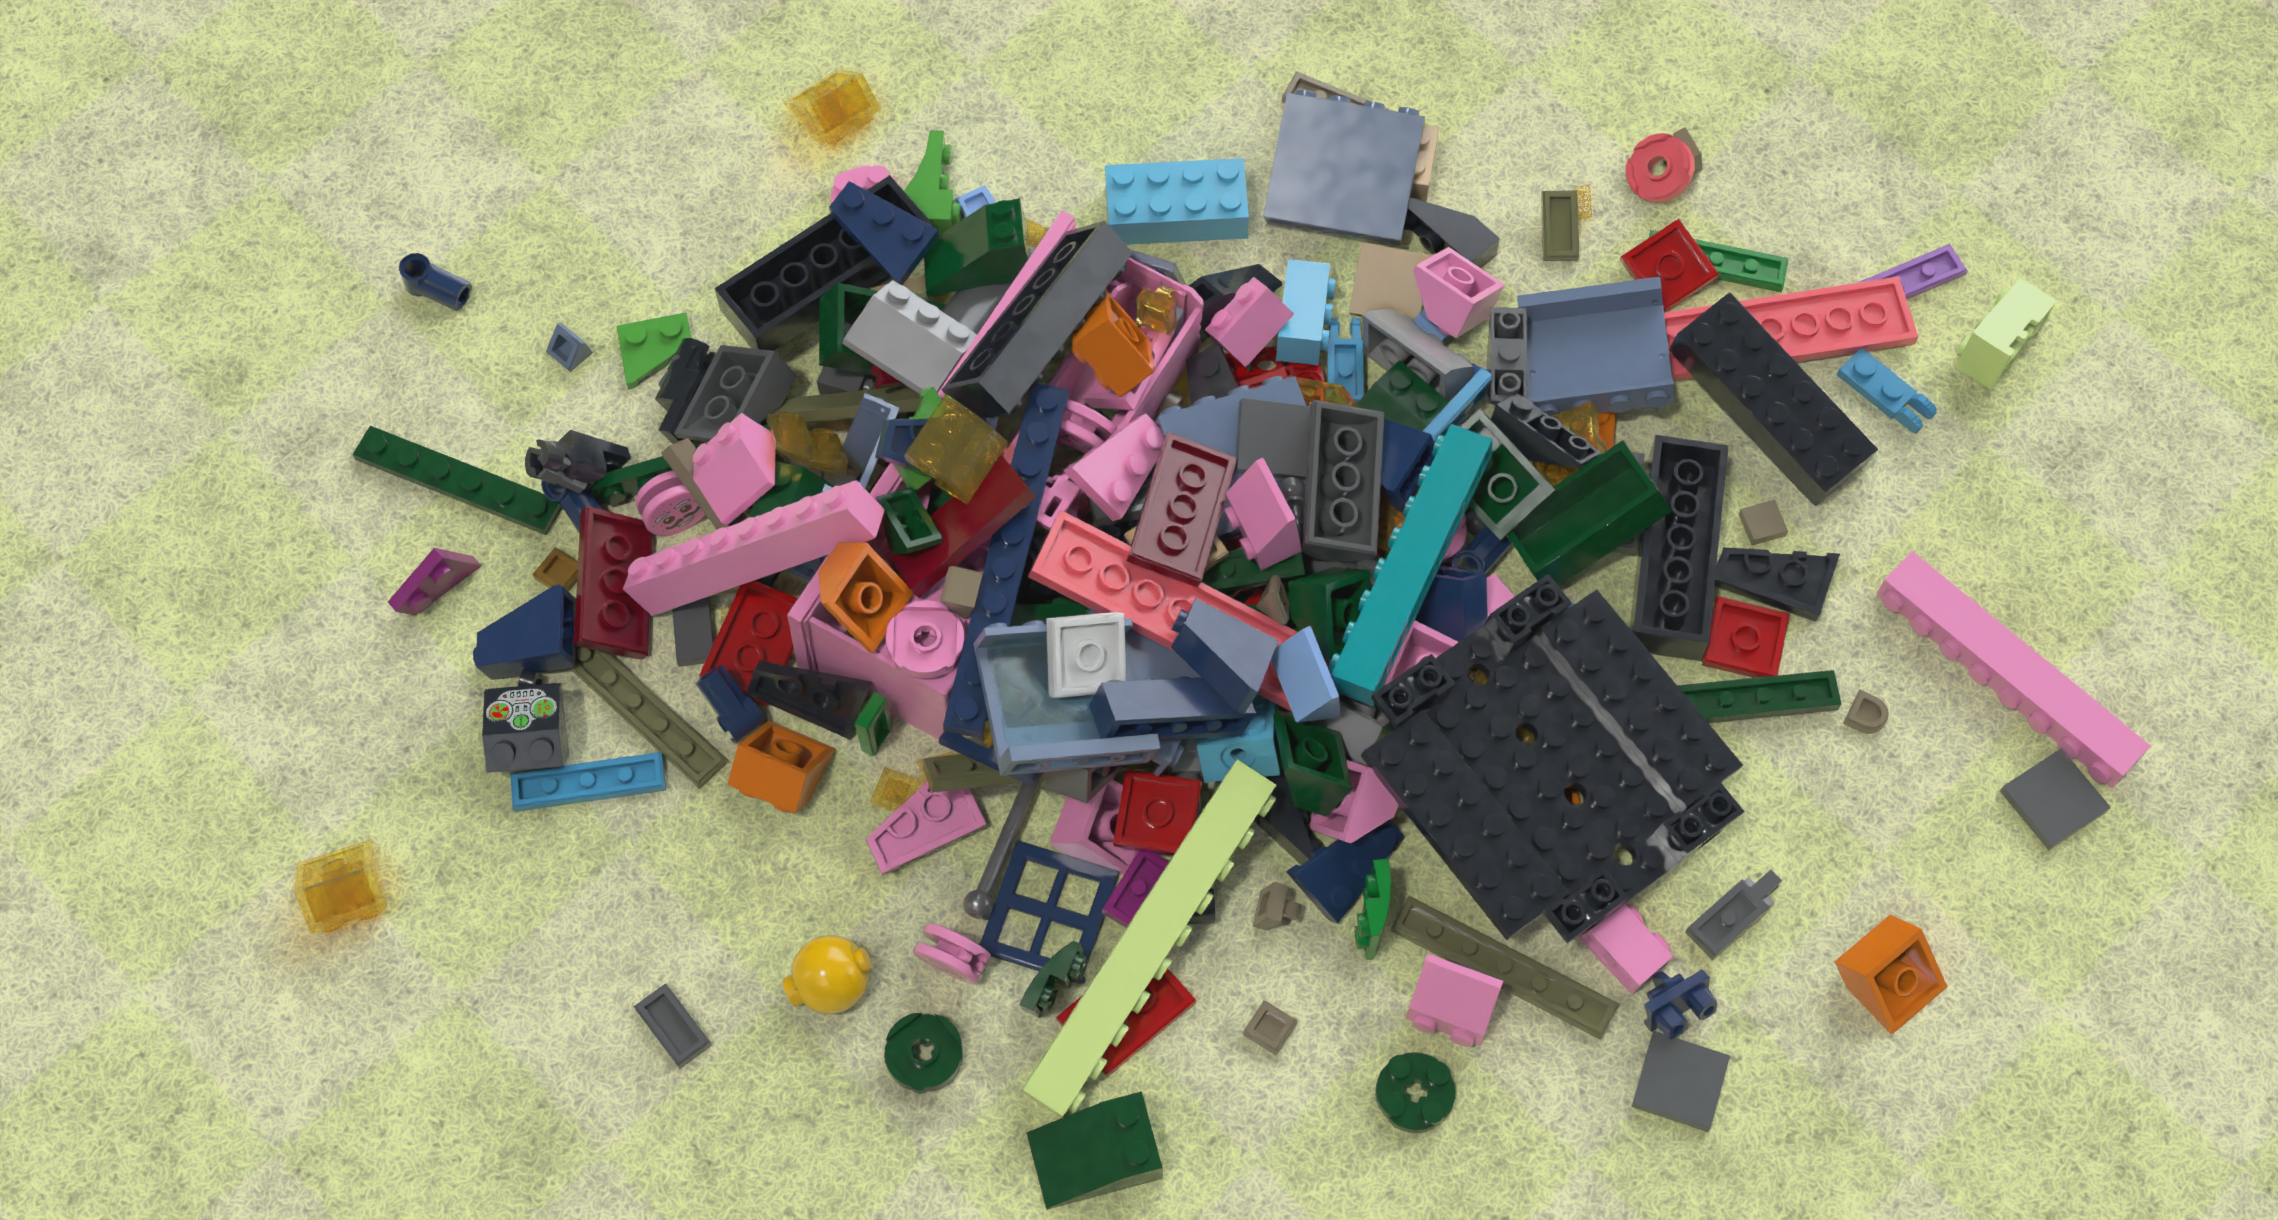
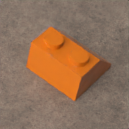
M1105 289L1106 296L1104 299L1089 309L1084 316L1086 318L1084 325L1072 334L1073 345L1071 349L1081 363L1085 364L1088 362L1095 370V377L1101 386L1106 390L1111 388L1120 398L1155 372L1150 339Z
M838 542L818 571L821 604L869 653H874L886 635L889 622L894 616L896 618L903 610L913 592L868 543Z
M769 720L738 745L727 785L738 789L741 794L747 797L759 798L769 802L777 810L796 814L811 799L836 748Z
M1892 915L1887 916L1834 961L1846 988L1890 1034L1895 1033L1948 987L1922 929Z

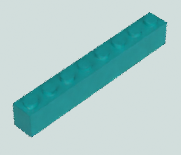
M1450 424L1445 436H1438L1432 451V456H1435L1431 466L1425 465L1419 476L1417 485L1420 489L1417 496H1410L1405 505L1403 517L1406 519L1402 527L1396 526L1390 536L1388 548H1391L1387 558H1380L1373 574V579L1376 580L1371 591L1366 589L1362 594L1358 605V610L1361 613L1357 621H1350L1345 630L1343 642L1346 644L1341 655L1335 653L1330 661L1328 670L1338 693L1370 706H1375L1371 696L1384 686L1491 459L1493 439Z

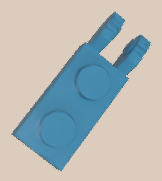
M1331 318L1327 350V393L1330 403L1355 407L1364 396L1363 339H1360V318L1351 319L1349 328L1351 339L1338 338V318Z
M1859 349L1837 372L1839 378L1890 419H1896L1913 433H1917L1923 427V424L1912 410L1904 408L1907 404L1927 419H1931L1937 413L1935 405L1926 396L1918 394L1915 389L1864 349Z

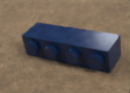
M1188 676L1175 679L1146 678L1135 681L1110 680L1101 682L1089 704L1101 739L1158 734L1159 741L1242 736L1256 713L1252 703L1244 715L1236 712L1202 677L1190 678Z

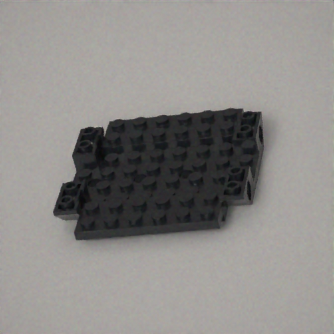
M1549 574L1490 613L1482 627L1436 658L1432 654L1372 694V700L1392 725L1397 728L1365 749L1361 757L1373 769L1377 778L1506 941L1530 923L1536 922L1545 915L1568 944L1588 933L1696 853L1745 812L1722 784L1743 767V764L1597 589L1567 609L1572 602ZM1471 669H1478L1485 674L1487 682L1482 685L1474 684L1469 680L1467 672ZM1526 728L1530 730L1534 735V743H1521L1516 737V729ZM1571 787L1579 790L1583 796V803L1572 804L1568 802L1564 796V789ZM1614 849H1626L1632 856V864H1619L1614 858Z

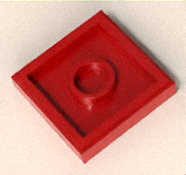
M1679 218L1620 257L1621 263L1634 280L1660 277L1664 312L1670 310L1719 277V272Z
M1717 596L1711 617L1709 643L1703 655L1702 666L1751 678L1777 676L1790 613Z
M1126 769L1113 845L1115 847L1174 855L1196 821L1202 780L1162 774L1156 776L1149 772Z

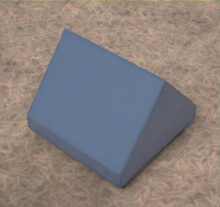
M561 322L557 323L546 350L551 357L569 372H572L593 353L584 341Z

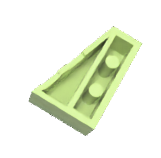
M2021 278L2011 289L2006 286L1995 300L1994 304L1996 306L1991 312L1987 310L1983 314L1972 335L1968 334L1958 347L1956 352L1961 356L1955 367L1992 390L2048 318L2057 300Z

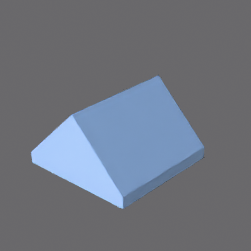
M1311 626L1306 627L1276 647L1271 658L1296 723L1331 719L1340 716L1338 692Z

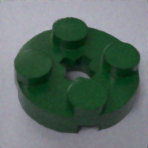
M922 1012L912 1013L896 1022L887 1035L884 1048L885 1064L891 1077L903 1088L918 1094L936 1091L949 1084L958 1074L963 1062L962 1040L956 1027L947 1018L937 1014L934 1016L930 1014L922 1015ZM919 1044L923 1047L932 1045L934 1047L931 1051L932 1058L927 1061L924 1059L916 1060L914 1058L917 1055L915 1047Z
M1418 1052L1392 1057L1381 1070L1375 1088L1376 1103L1383 1115L1388 1119V1122L1395 1128L1408 1133H1424L1440 1125L1449 1116L1456 1094L1455 1084L1449 1067L1430 1055ZM1413 1083H1418L1421 1090L1426 1091L1428 1094L1426 1097L1421 1096L1418 1102L1410 1101V1094L1404 1093L1405 1087L1410 1088Z

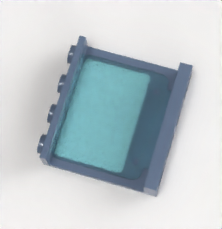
M1131 618L1124 619L1125 634L1133 626ZM1035 620L1027 622L1022 626L1010 627L1005 623L991 624L983 629L973 645L1000 776L1148 763L1161 749L1158 734L1101 739L1089 708V704L1095 694L1062 698L1049 697L1047 624H1044L1043 621ZM1125 650L1126 681H1132L1130 667Z

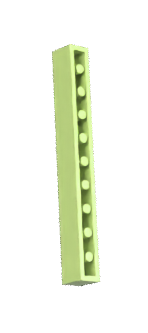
M1238 759L1232 764L1021 1090L1022 1093L1059 1117H1063L1066 1111L1073 1114L1086 1095L1080 1089L1088 1077L1094 1081L1107 1063V1060L1102 1057L1109 1044L1117 1047L1129 1028L1123 1024L1131 1010L1138 1014L1149 998L1150 993L1145 991V988L1153 977L1159 981L1169 967L1171 960L1166 956L1172 946L1175 944L1181 947L1193 928L1187 924L1195 911L1201 915L1214 895L1208 892L1216 879L1223 882L1234 865V862L1229 859L1237 846L1243 850L1256 830L1250 827L1255 817L1259 814L1264 818L1275 802L1276 798L1271 793L1276 784Z

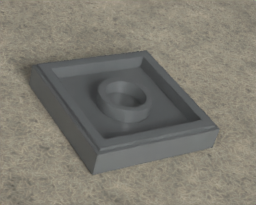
M1241 398L1238 413L1235 473L1244 474L1256 460L1264 458L1273 477L1284 479L1287 477H1297L1302 481H1306L1310 406Z
M2062 748L2000 789L2002 795L2048 851L2107 813L2111 808Z
M1653 1031L1631 1107L1709 1132L1730 1055L1678 1038L1671 1040L1665 1034Z

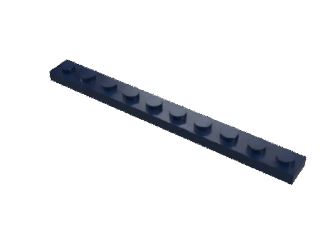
M1039 383L1031 387L1011 466L1035 495V499L992 535L980 587L943 722L944 731L979 739L982 738L988 713L973 644L987 626L995 623H1005L1008 627L1011 625L1069 398V390ZM1004 649L990 651L995 681Z

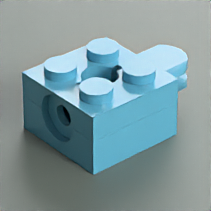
M1257 694L1252 701L1256 713L1242 736L1197 738V750L1204 783L1222 781L1237 759L1264 777L1280 775L1281 754L1273 714L1276 710L1279 711L1276 703Z

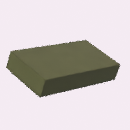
M1577 190L1542 191L1543 261H1578Z

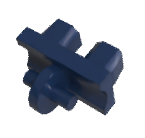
M1703 969L1686 979L1680 973L1672 978L1663 971L1653 975L1655 988L1647 992V997L1650 1001L1644 1004L1647 1013V1019L1644 1020V1024L1650 1032L1658 1028L1672 1040L1682 1034L1687 1028V1020L1682 1015L1685 1011L1691 1009L1699 1020H1705L1715 1014L1717 1001L1709 990L1710 977Z

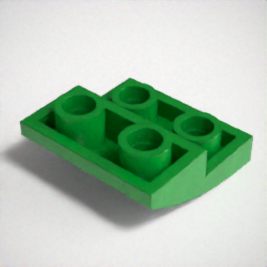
M1389 858L1373 860L1371 873L1365 875L1366 887H1363L1364 904L1362 913L1357 914L1358 926H1354L1357 949H1364L1366 960L1375 958L1387 918L1391 892Z

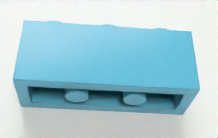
M1288 259L1283 303L1294 315L1279 330L1276 361L1319 365L1320 351L1328 350L1330 330H1324L1323 325L1331 324L1333 304H1326V299L1333 300L1336 279L1329 278V263Z

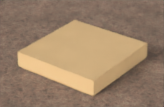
M1362 242L1349 313L1364 315L1369 310L1392 308L1399 314H1405L1414 320L1421 312L1423 302L1413 270L1417 264L1430 258L1432 255Z

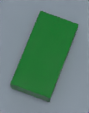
M875 692L855 722L861 751L871 756L877 754L892 730L886 698Z

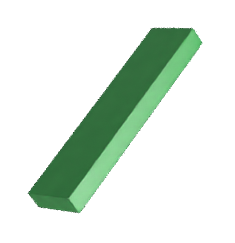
M1650 230L1649 237L1653 236L1658 231ZM1694 239L1719 272L1718 280L1782 293L1789 258Z

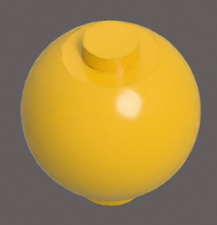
M836 935L820 936L806 943L796 954L792 963V975L783 978L784 991L794 1007L805 1004L811 1010L818 1013H841L853 1007L864 995L869 982L868 970L872 969V963L867 951L863 947L858 948L852 941Z

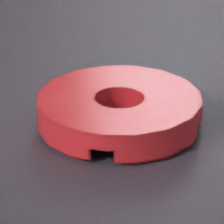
M1666 133L1650 135L1638 142L1633 149L1634 153L1631 158L1628 157L1626 180L1631 190L1645 201L1653 203L1668 202L1681 195L1691 183L1695 171L1694 156L1689 146L1679 138ZM1660 160H1666L1667 168L1665 172L1659 176H1654L1652 171L1654 165Z

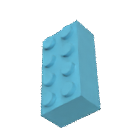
M1244 158L1105 165L1108 225L1126 245L1248 239L1249 212Z

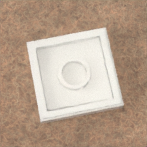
M1111 612L1046 618L1049 697L1062 698L1091 695L1096 693L1101 682L1110 680L1126 681L1124 613Z

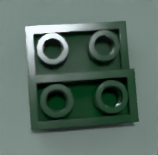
M1072 941L1064 946L1037 973L1019 1004L1025 1012L1040 1018L1043 1010L1050 1012L1058 994V990L1054 986L1055 983L1070 988L1073 980L1081 981L1087 968L1088 960L1084 956L1086 952L1080 943Z

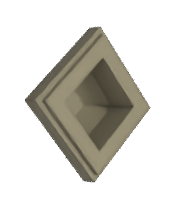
M1273 575L1256 607L1279 624L1285 625L1290 615L1288 595L1280 576Z

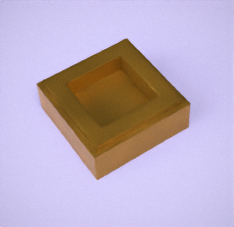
M554 547L532 575L535 580L548 588L561 584L569 591L577 581L578 561Z

